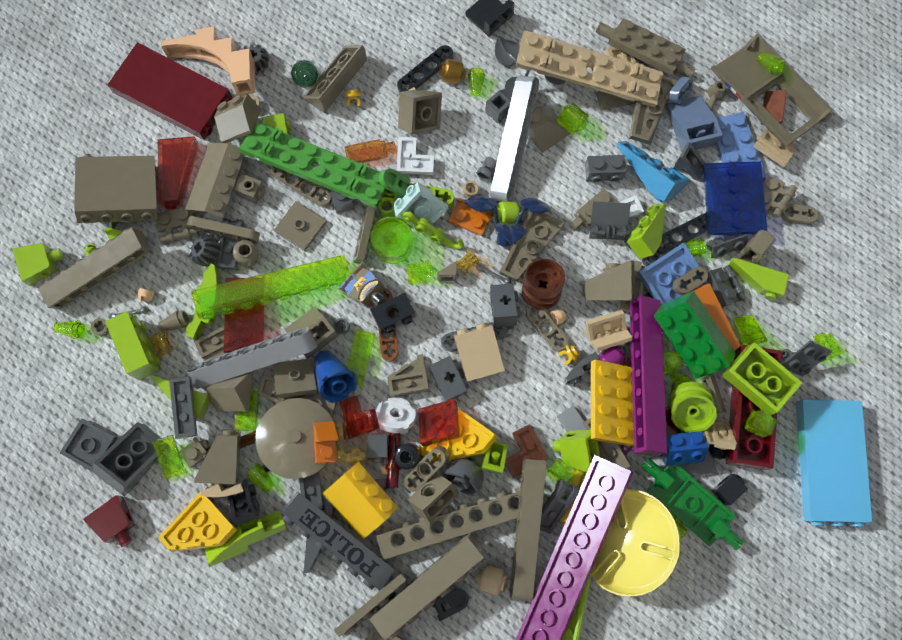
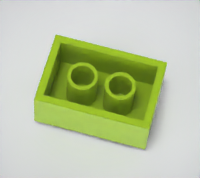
M126 311L105 321L126 374L137 380H142L161 371L159 367L161 360L152 350L154 344L151 338L146 336L145 331L147 327L143 320H139L136 315L133 316Z
M755 342L747 346L722 374L726 380L768 416L778 413L802 384L798 378Z

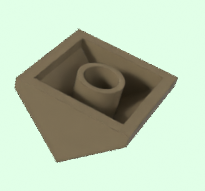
M253 372L209 385L206 388L217 412H249Z

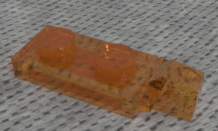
M380 139L344 147L346 158L358 163L384 159L388 157V154L397 152L395 141L385 143V140L380 141Z

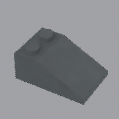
M137 422L93 463V472L125 497L143 478L168 445L141 423Z

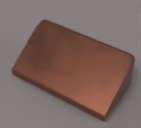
M787 90L766 91L763 107L782 124Z

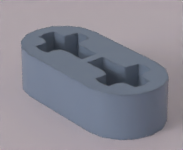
M681 77L670 91V102L681 104L692 91L693 78Z

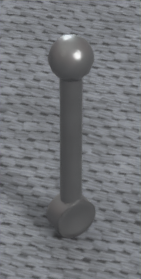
M482 263L476 265L478 271L483 270L500 279L505 284H511L510 278H504L485 268Z
M143 306L141 309L128 312L131 314H145L148 312V308ZM109 313L108 318L111 319L122 313Z

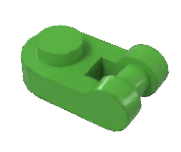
M394 169L383 170L379 175V181L384 188L395 193V196L403 198L406 195V187L409 186L411 181L408 177Z

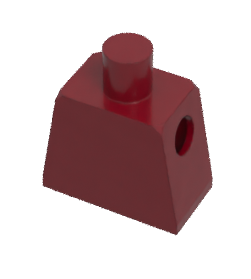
M115 495L83 518L84 522L105 543L117 540L122 548L132 542L127 531L134 527L135 523L123 496Z

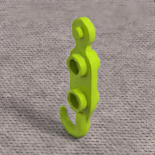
M412 212L403 213L402 218L408 223H413L415 230L428 235L431 241L435 243L442 242L453 249H462L464 247L462 240L457 239L458 243L453 242L445 236L442 229L430 225L427 219H417Z

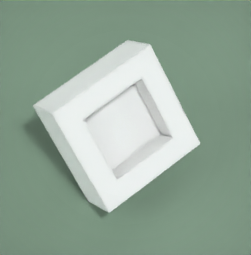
M637 196L619 202L631 203L629 219L639 216L644 212Z

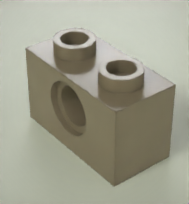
M436 473L408 501L414 512L430 523L458 497V494L452 482Z

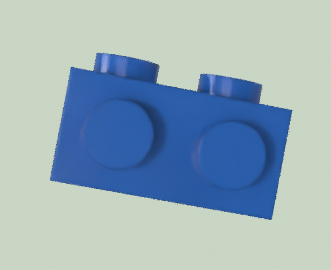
M702 431L666 435L667 453L661 455L665 466L704 462L709 446Z

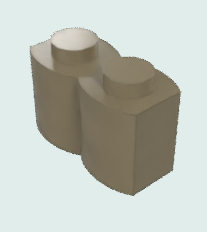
M759 230L739 253L738 259L756 264L772 246L775 238L770 232Z

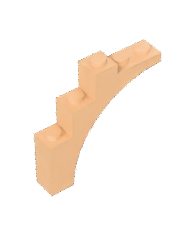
M214 26L197 29L195 35L161 41V46L167 58L207 60L227 71L237 96L256 93L255 62L250 49L237 51L232 38L219 39Z

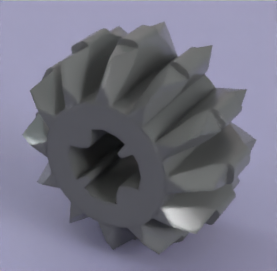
M250 44L249 48L244 46V49H250L254 59L255 75H258L259 70L264 73V68H268L270 60L266 49L261 48L259 44L255 47Z
M202 234L196 237V241H192L193 245L190 247L191 252L189 256L192 257L191 259L195 264L208 267L210 263L214 264L215 260H218V254L221 253L219 251L221 245L218 239L208 234Z

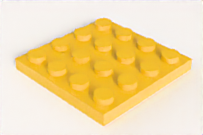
M600 360L591 361L592 440L634 447L632 367Z

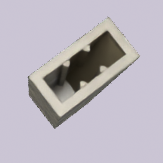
M627 261L585 281V285L582 287V294L585 296V300H634L635 261Z
M224 429L223 432L216 436L194 479V483H237L240 467V432H235V429Z

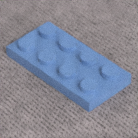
M740 112L718 117L717 120L723 136L716 147L730 187L766 179L767 176L758 150L753 147L755 142L745 113Z

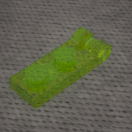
M356 330L347 365L352 372L353 369L360 370L359 376L355 375L358 386H364L375 339V333Z

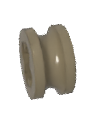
M103 318L95 319L91 324L92 332L98 336L107 335L109 330L105 323L106 320ZM100 323L105 326L104 330L101 329V332L97 329L98 325L101 326Z

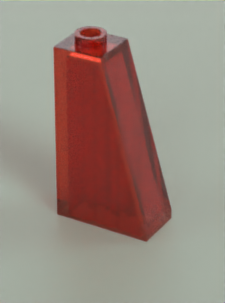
M195 136L157 139L158 202L166 209L172 210L183 205L199 149V143Z

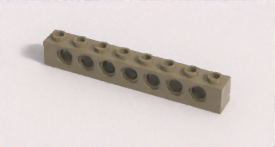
M520 487L515 488L516 493L508 495L507 491L496 494V499L490 501L488 497L477 500V505L474 506L466 503L457 506L458 510L450 512V509L444 510L430 523L421 517L419 518V523L412 524L411 521L399 524L400 528L393 531L392 527L380 530L381 534L376 535L382 559H388L516 519L518 509L511 508L510 500L512 498L519 499ZM493 504L501 506L502 511L498 516L493 515L490 511ZM473 510H480L482 512V519L480 521L472 520L471 513ZM454 516H461L463 518V525L456 528L452 525L451 520ZM437 521L442 522L444 525V530L440 534H436L432 530L433 524ZM418 527L422 528L425 533L424 537L420 540L415 539L413 536L414 529ZM398 533L405 537V542L401 546L394 543V536Z

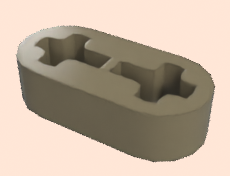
M788 204L785 213L781 214V218L786 222L810 225L817 220L818 211L811 206ZM789 209L791 210V213H795L791 217L789 216V213H786ZM807 212H809V215L812 216V217H811L810 219H808V216H807V215H804V214H806Z
M696 267L674 280L673 290L679 295L692 291L707 281V271L702 267ZM698 273L701 275L699 279H692V277L696 276ZM687 281L688 284L681 289L679 285Z

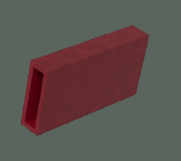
M138 42L107 84L114 94L202 140L206 136H210L213 131V126L216 123L214 116L218 110V105L224 101L232 100V95L228 88Z

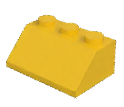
M359 461L322 493L362 540L398 509L396 504Z

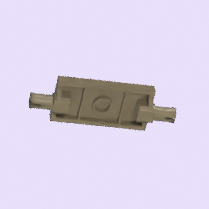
M623 18L615 29L600 22L596 29V33L609 38V45L671 76L677 72L691 78L696 70L682 63L681 58L686 51L685 48L634 24L632 21Z

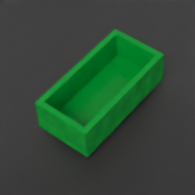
M694 290L662 304L654 314L655 319L696 379L730 367L736 354Z

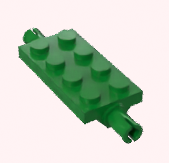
M648 458L645 461L646 463H643L641 467L655 478L646 491L663 503L678 520L705 544L711 546L715 540L723 538L734 550L740 548L738 544L743 545L744 540L736 535L730 527V523L736 515L679 465H671L662 469L651 458Z

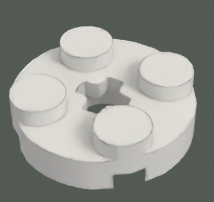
M388 398V401L384 403L382 401L377 406L376 421L378 428L390 433L406 434L415 422L416 411L410 406V402L403 398ZM398 413L399 417H393L392 415Z

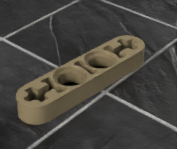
M270 166V172L275 179L316 205L327 207L331 204V194L325 188L301 177H298L296 183L291 184L288 182L289 178L296 175L282 170L286 173L284 177L281 172L278 171L276 173V167ZM307 185L313 186V191L310 193H305L303 189ZM318 192V194L322 197L326 195L327 200H322V202H320V197L317 196L316 193Z
M194 216L189 217L186 225L195 231L239 241L249 240L254 244L258 243L260 233L252 229Z

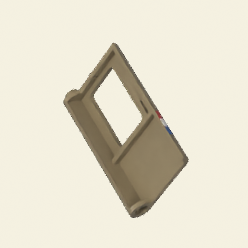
M759 33L753 36L742 49L716 66L713 65L711 67V70L784 147L789 146L819 122L823 121L825 123L833 116L831 113L833 109ZM773 86H777L781 90H787L786 96L809 118L807 123L793 133L787 132L757 100V97Z

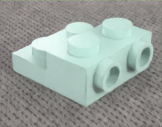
M419 182L414 186L410 185L406 190V195L402 199L398 198L394 203L395 216L404 222L406 221L402 218L403 213L412 212L417 219H427L430 225H433L448 210L447 203L435 197L432 190ZM406 222L407 224H409V225H411V226H413V227L415 228V226H414L413 223H411V222H410V223Z

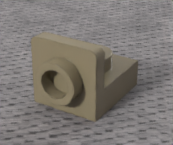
M196 436L193 438V442L180 450L179 453L189 468H192L205 459L210 445L204 438L201 439Z

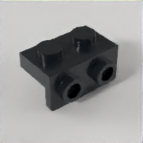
M247 478L243 479L245 489L243 492L228 496L235 527L259 518L258 509L260 504L257 497H255L257 491L254 484H249Z

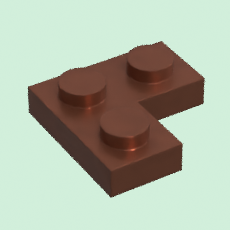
M530 424L512 433L521 451L506 458L505 464L514 478L522 474L524 459L547 461L548 457Z

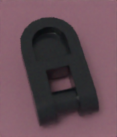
M459 588L448 592L442 598L441 596L438 597L432 606L433 608L435 607L438 613V620L442 621L463 610L468 605L469 597L465 590ZM448 601L451 608L445 610L442 603Z

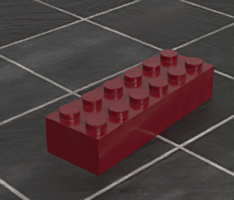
M741 345L735 349L736 356L734 361L748 345ZM762 348L781 364V350ZM732 385L729 424L737 444L735 450L728 449L726 464L760 470L773 469L777 413L768 416Z

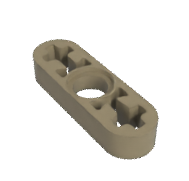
M529 306L526 311V317L553 351L561 352L568 344L566 336L544 310ZM531 309H533L534 311H539L538 316L540 319H542V317H545V319L541 320L538 325L536 324V322H538L539 319L536 316L532 317L530 315L532 312ZM542 324H550L552 331L544 333L541 329ZM556 331L555 337L557 340H563V347L555 346V339L553 337L549 339L548 337L552 336Z
M436 446L405 477V487L411 492L419 490L448 461V450L443 446ZM440 453L442 456L434 462L433 459ZM423 464H427L430 467V474L422 470ZM416 476H419L420 479H418V480L416 481V483L413 484V483H412V480H413Z

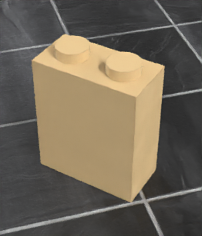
M487 322L475 325L476 329L468 330V328L457 330V334L453 335L467 382L505 371L493 326L487 325Z

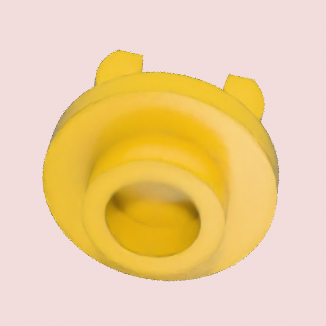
M358 89L347 90L348 94H344V97H349L347 99V106L351 107L350 102L352 99H355L357 106H360L361 101L357 96H362V93H358Z
M566 345V349L558 354L559 356L563 354L568 355L569 358L564 362L565 365L571 363L572 360L575 362L579 361L578 356L580 353L574 345Z

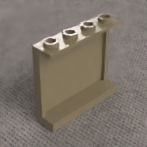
M155 155L75 157L74 212L77 223L158 220Z

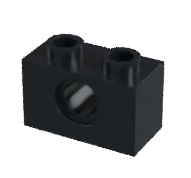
M406 293L370 309L381 334H389L395 331L397 326L401 324L408 325L416 318L415 311ZM393 311L399 313V316L395 319L389 317V314Z

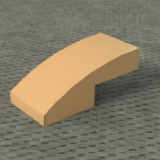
M242 480L227 487L225 484H212L205 487L200 494L205 497H224L243 492L245 489Z

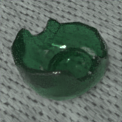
M299 60L291 69V78L296 85L302 88L310 87L316 82L318 71L312 62Z

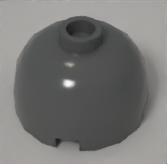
M473 458L455 459L447 466L443 477L452 482V484L454 483L458 487L463 488L460 492L472 496L479 493L484 481L482 469Z

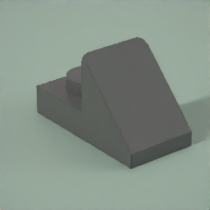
M687 142L673 168L686 169L692 179L700 180L707 164L693 145Z

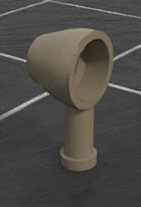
M717 81L708 88L710 99L707 106L712 112L716 101L723 99L726 95V85L722 81Z

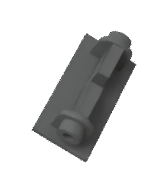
M735 231L724 235L726 241L722 237L709 240V243H706V247L708 250H712L711 259L722 257L735 250H742L747 243L748 234L744 235L742 231Z

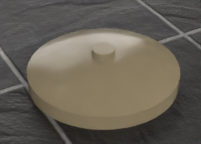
M292 398L277 403L264 414L257 428L256 448L260 459L270 471L284 478L304 479L317 474L328 463L315 464L313 423L332 422L333 419L325 408L308 399Z

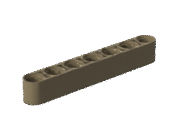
M523 460L510 582V600L531 602L533 599L546 476V462L543 460Z

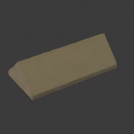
M345 45L302 98L325 113L367 61L365 47L363 45Z

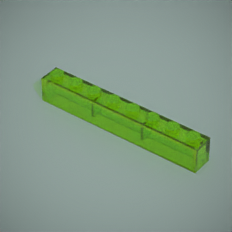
M340 255L194 290L191 293L199 319H210L216 314H230L236 309L242 308L247 310L252 308L253 305H267L272 303L273 300H287L293 295L299 294L303 296L313 290L324 291L329 286H341L350 276L345 255Z

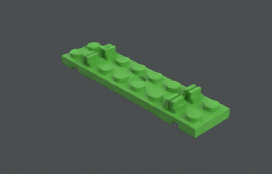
M256 122L252 133L246 136L239 147V153L251 158L256 157L265 164L289 172L350 199H358L363 204L375 209L386 191V188L379 181L380 171L368 167L367 164L363 165L362 162H355L284 133L281 129H274L260 122Z

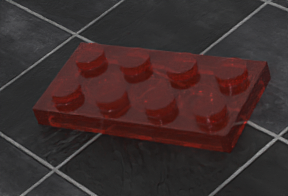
M226 278L224 353L264 341L265 278Z

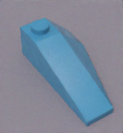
M627 141L617 143L616 146L625 155L626 160L656 200L660 202L672 200L690 182L689 178L673 167L668 169L661 166L659 159L645 157L647 153Z

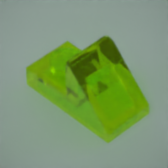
M753 315L734 317L733 324L740 334V346H749L753 342L756 344L767 342L765 334Z

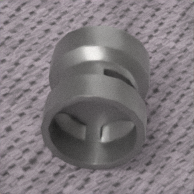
M486 157L483 161V166L476 172L477 176L491 183L497 161L491 157Z

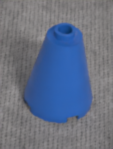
M328 350L321 351L315 356L314 363L318 391L321 398L326 399L330 403L346 400L349 397L348 394L352 390L354 392L357 388L358 382L355 374Z

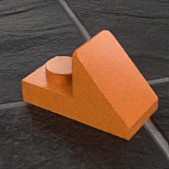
M334 421L314 422L315 464L337 462L336 441H338V435Z

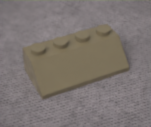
M229 143L208 144L185 211L222 223L245 157L244 154L239 153V147Z

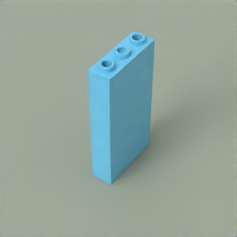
M808 399L797 401L796 413L804 521H811V525L824 526V522H831V526H844V522H851L853 527H865L864 523H872L862 401Z

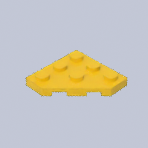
M454 405L419 448L421 449L422 456L425 457L436 446H443L449 452V461L486 453L498 437ZM438 453L433 461L436 462L442 455Z
M199 493L158 538L169 551L178 552L223 546L238 529L209 497L201 496Z

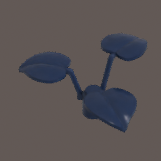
M475 196L464 201V203L476 211L494 212L495 231L498 232L496 243L503 247L514 245L519 239L527 235L526 228L518 225L525 211L529 210L532 213L539 214L552 209V206L539 199L525 198L521 201L523 208L515 224L499 222L497 209L495 208L498 206V203L495 200L485 196Z

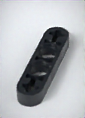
M447 45L439 47L399 79L397 83L398 92L408 91L413 87L417 89L439 71L442 62H445L446 59H453L452 48ZM442 52H448V57L446 55L442 57ZM430 62H435L437 66L431 69L427 66V64ZM422 73L424 76L422 79H416L414 75ZM402 84L408 85L409 88L402 89Z
M705 212L662 234L661 243L667 239L669 242L663 248L659 247L656 252L659 254L666 253L680 244L686 243L713 229L718 223L717 215L713 212ZM707 218L713 220L711 224L708 222L703 226L701 225ZM688 226H696L698 229L697 233H691L688 230ZM679 233L682 237L681 241L673 240L672 234Z

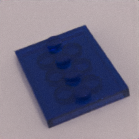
M761 161L704 163L703 174L708 236L756 234L759 230L767 231Z

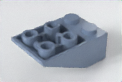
M701 96L684 99L681 104L671 102L665 105L681 152L687 142H690L697 150L717 145L723 136L717 118Z

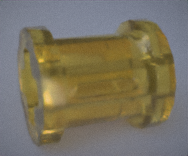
M470 250L466 252L462 259L455 261L456 267L465 275L472 266L480 263L477 256Z
M167 331L158 332L150 337L157 348V356L166 355L174 350V347L170 345L167 338Z

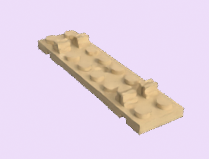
M524 30L515 66L529 71L530 69L536 70L537 73L595 89L633 102L637 100L641 104L650 107L657 105L663 75L662 71L645 67L643 64H635ZM588 67L592 69V73L587 71Z

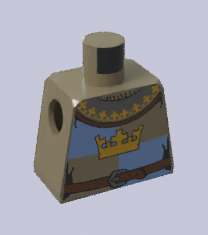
M363 262L357 266L338 288L348 298L366 308H370L373 303L378 306L386 301V298L382 295L385 287Z

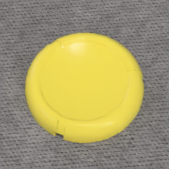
M626 489L592 569L591 577L593 576L597 580L596 583L600 587L621 596H639L656 590L669 579L678 563L681 541L676 521L665 505L645 492Z

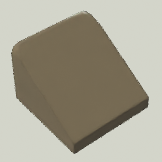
M456 262L437 272V280L455 281Z

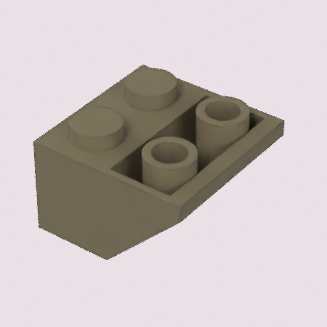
M313 307L284 329L286 333L304 327L310 329L317 347L313 351L303 354L306 359L312 357L338 337L336 331L316 307Z

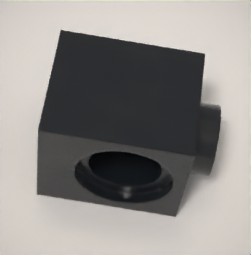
M729 474L712 489L713 493L725 506L732 505L748 490L745 486V481L735 474Z

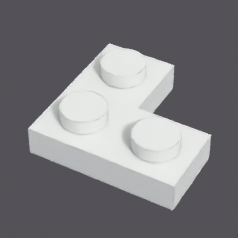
M398 137L396 171L401 174L433 175L434 155H416L417 138Z

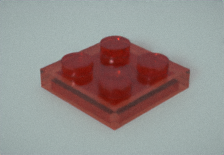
M455 399L418 409L420 444L423 447L460 437L458 406Z

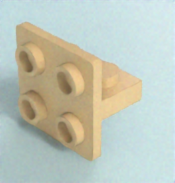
M622 310L585 321L586 329L583 330V333L596 351H603L633 340L632 335L627 330L625 313Z

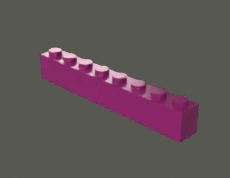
M640 296L630 302V329L633 337L631 341L634 454L655 457L667 453L662 328L654 317V314L661 306V301Z

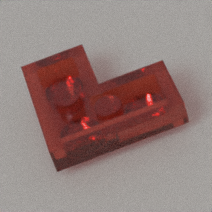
M351 396L346 400L340 401L348 439L360 437L380 428L375 409L362 412L358 396Z

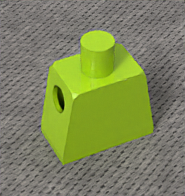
M44 243L12 249L21 281L28 286L57 272L55 262L64 259V254L60 248L51 251V248Z
M570 430L553 443V450L561 452L564 465L584 472L588 471L594 455L600 457L598 441L591 439V430Z

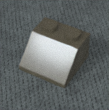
M424 90L400 92L398 128L410 134L440 129L442 93Z
M248 93L242 96L238 95L231 101H224L218 105V110L214 117L221 143H229L252 133L261 109Z

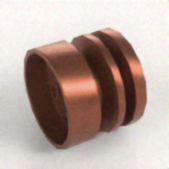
M543 258L534 260L527 266L522 285V297L529 306L535 309L546 310L558 303L565 283V272L562 266L551 259Z

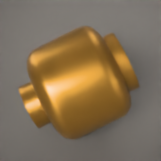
M446 59L440 65L439 76L443 82L459 84L461 79H465L466 69L461 61Z

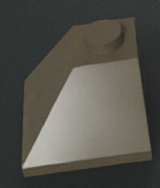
M550 106L534 108L528 136L543 153L571 134Z

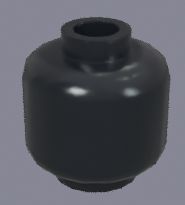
M406 443L396 449L394 459L400 468L409 470L415 468L422 460V452L417 445Z

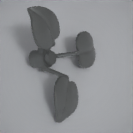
M498 36L495 44V57L498 62L505 66H511L514 62L516 63L520 45ZM529 70L526 71L525 76L529 75ZM545 75V79L552 84L561 85L566 82ZM517 77L509 78L505 83V92L510 99H512Z

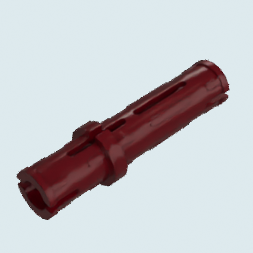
M400 433L389 434L388 465H385L387 470V488H399L398 480L401 468L396 464L393 452L394 439H396L395 451L401 445ZM393 460H394V476H392Z

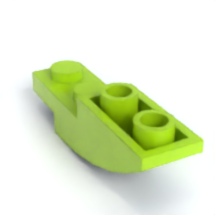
M211 263L209 268H206L203 273L201 285L196 288L195 299L200 302V305L195 308L193 321L186 328V336L193 341L200 338L205 325L213 327L219 310L221 298L219 270Z
M280 510L263 517L259 516L255 520L236 527L238 530L223 546L205 548L208 564L211 567L249 551L248 545L286 530Z

